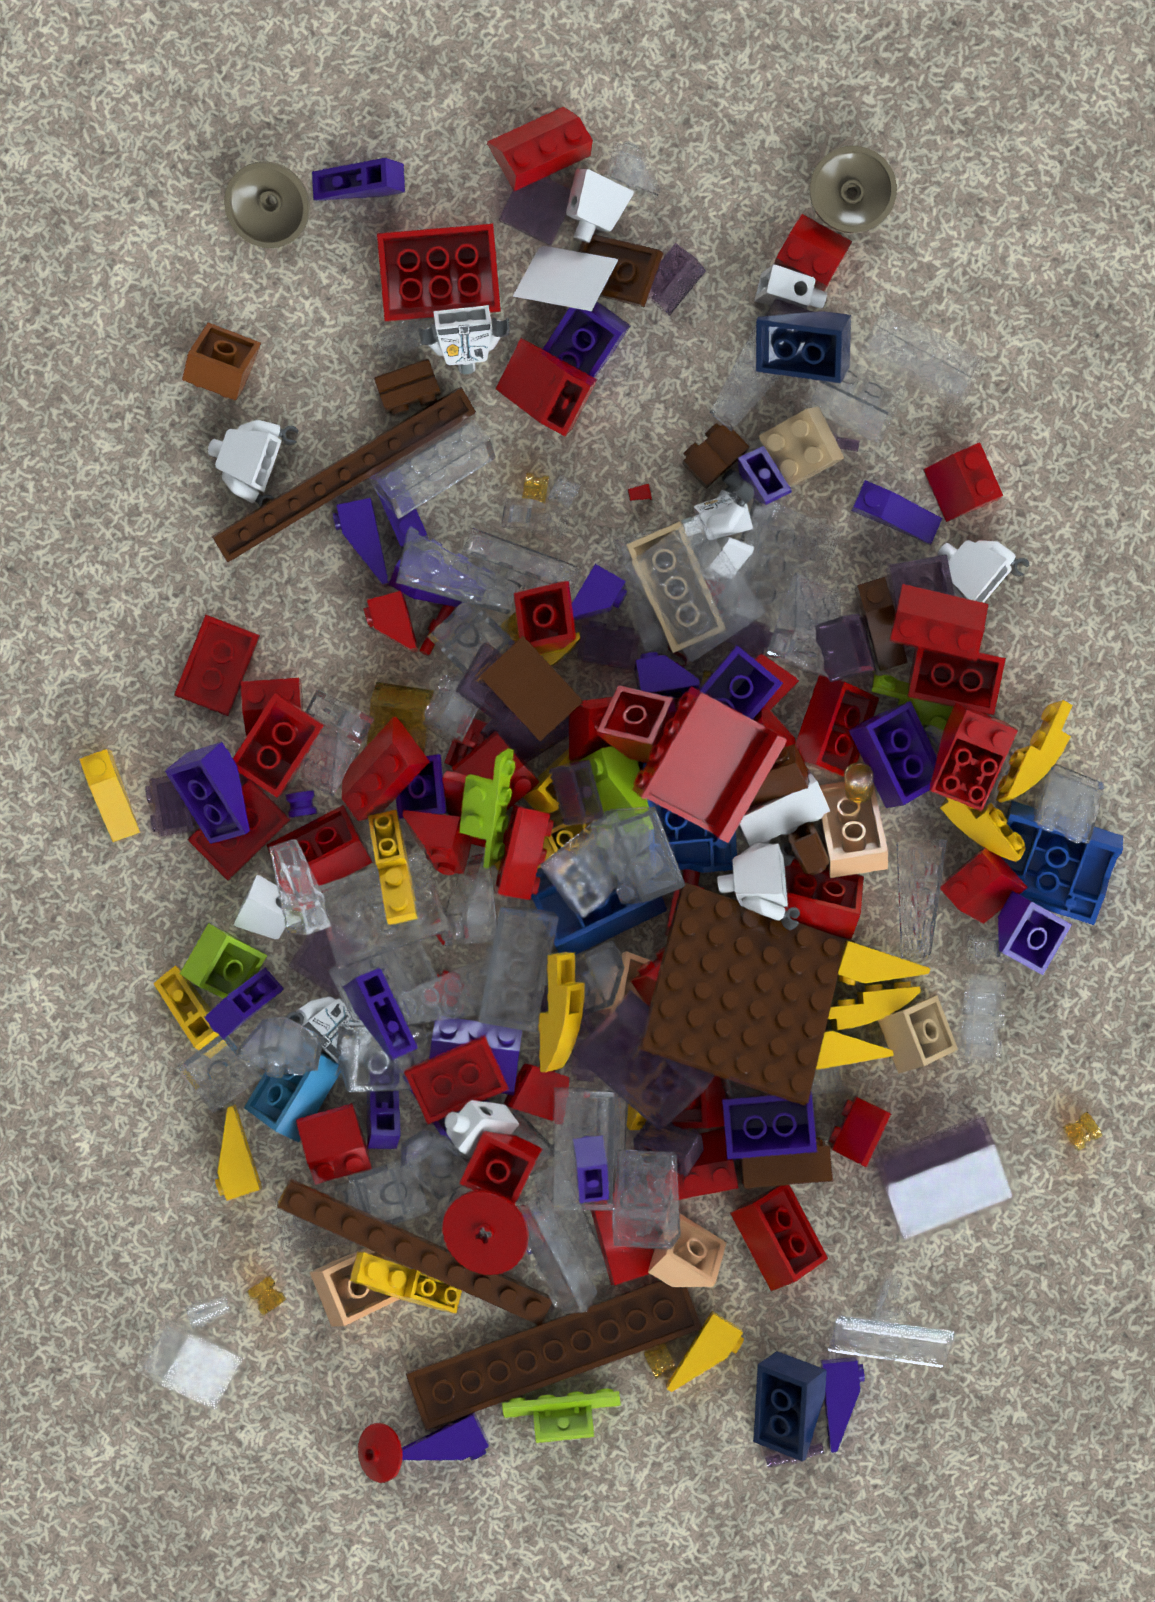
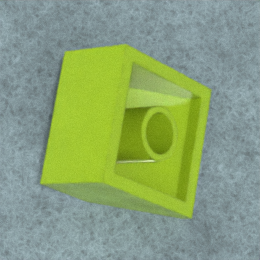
M208 923L182 968L180 975L198 987L224 999L258 973L267 955L228 932Z

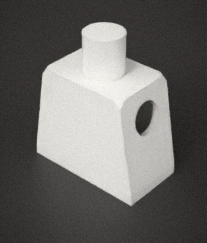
M576 169L566 210L567 216L579 221L574 237L583 242L590 243L595 229L610 232L632 198L634 191L589 169Z
M773 264L761 273L755 302L801 312L809 305L822 309L826 301L827 292L814 288V277Z
M256 875L233 925L272 939H279L285 927L301 934L308 918L293 912L297 901L295 895Z
M474 1100L467 1102L460 1113L450 1112L445 1119L448 1136L456 1148L469 1157H472L484 1131L511 1135L519 1125L506 1105Z

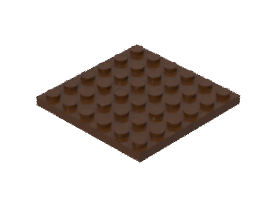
M684 882L680 887L639 1049L780 1098L806 1105L812 1089L846 939L801 923L795 929L788 930L782 925L781 920L778 921L740 906L739 901Z

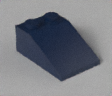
M818 311L758 317L756 319V372L841 383L850 368L851 315Z
M778 1351L757 1365L753 1442L803 1462L806 1460L825 1397L827 1370Z

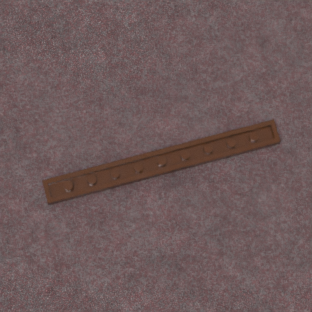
M459 387L216 533L212 538L225 560L230 562L472 416L476 411L463 388Z
M291 1178L277 1202V1208L537 1325H541L554 1301L552 1296L506 1275H484L473 1272L455 1260L448 1249Z

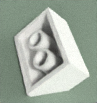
M809 770V788L748 808L738 828L749 847L756 842L768 844L771 839L781 834H790L798 826L806 822H815L830 811L817 780Z

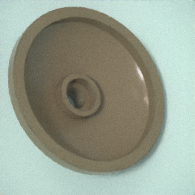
M845 146L828 153L817 164L810 181V199L816 214L829 227L844 233H862L877 227L890 214L897 195L896 178L891 166L877 152L861 146ZM849 189H853L856 191L857 196L853 199L848 198L846 192Z
M260 161L244 166L231 178L225 191L224 206L228 221L241 238L255 246L262 248L285 246L294 241L303 232L308 223L310 201L307 190L295 173L278 163ZM270 195L276 198V204L270 203Z

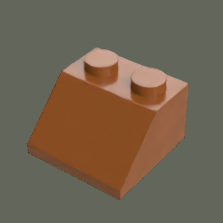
M207 323L188 352L182 380L236 401L246 385L261 342Z

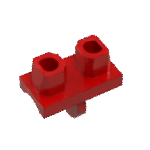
M462 714L444 764L454 767L485 740L490 724Z

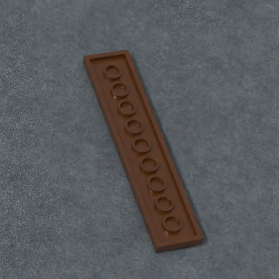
M659 1280L541 1323V1325L533 1326L406 1373V1377L424 1427L428 1430L701 1330L702 1327L687 1287H671Z

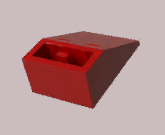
M520 338L496 386V390L539 423L566 436L573 429L598 379Z
M955 703L943 730L929 790L982 811L1018 730L1004 721Z

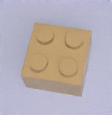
M819 407L807 408L759 435L763 446L789 486L797 485L845 459Z

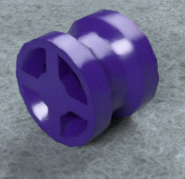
M314 790L285 795L286 801L290 803L289 818L318 814L317 808L313 806Z

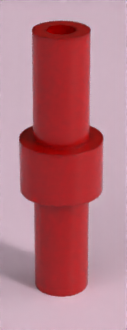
M443 604L436 619H432L427 628L429 633L419 652L430 656L439 637H443L448 628L446 623L455 608L454 606Z

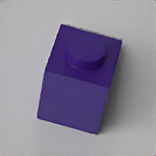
M764 446L738 458L739 474L742 476L743 481H747L753 487V498L767 505L792 493L790 486Z
M603 1135L573 1139L579 1203L609 1200L608 1168Z

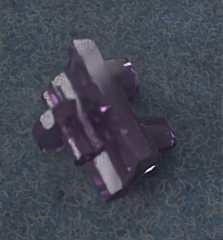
M731 613V624L726 627L724 642L733 646L738 645L741 649L758 656L763 654L764 650L772 651L774 649L777 634L771 632L770 628L741 615Z

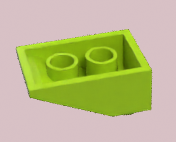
M612 746L601 748L577 762V775L583 784L584 791L623 841L631 840L654 829L647 799H642L632 790L634 780L640 772L636 760L627 758Z

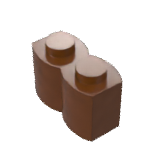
M727 422L721 426L718 423L714 424L705 433L707 439L700 445L696 442L693 443L683 453L686 457L683 460V465L705 489L711 486L738 461L739 457L746 454L750 448Z
M806 822L798 826L794 832L787 834L803 873L815 875L826 869V866L829 864V858L813 822Z

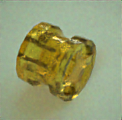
M527 472L522 501L528 502L532 499L537 500L539 504L545 505L550 476L536 477L533 473Z
M665 1343L660 1344L658 1349L654 1351L647 1350L644 1352L655 1379L661 1377L662 1373L667 1370L674 1371L677 1369Z

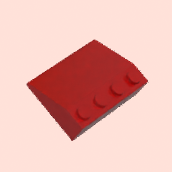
M493 224L377 233L385 322L434 318L433 311L489 305L490 313L501 312Z

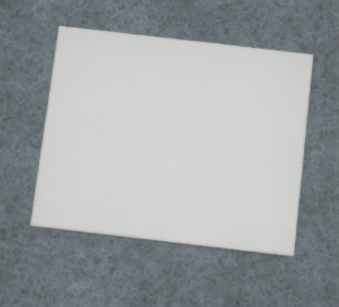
M549 246L539 247L513 297L592 311L618 259Z

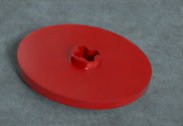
M474 1190L464 1193L452 1202L443 1218V1238L449 1252L462 1266L473 1272L484 1275H497L507 1272L520 1262L527 1250L529 1231L523 1214L512 1201L496 1192ZM483 1227H484L485 1232H490V1233H491V1235H490L488 1238H487V1235H486L485 1233H482V1234L480 1233V1230H481Z

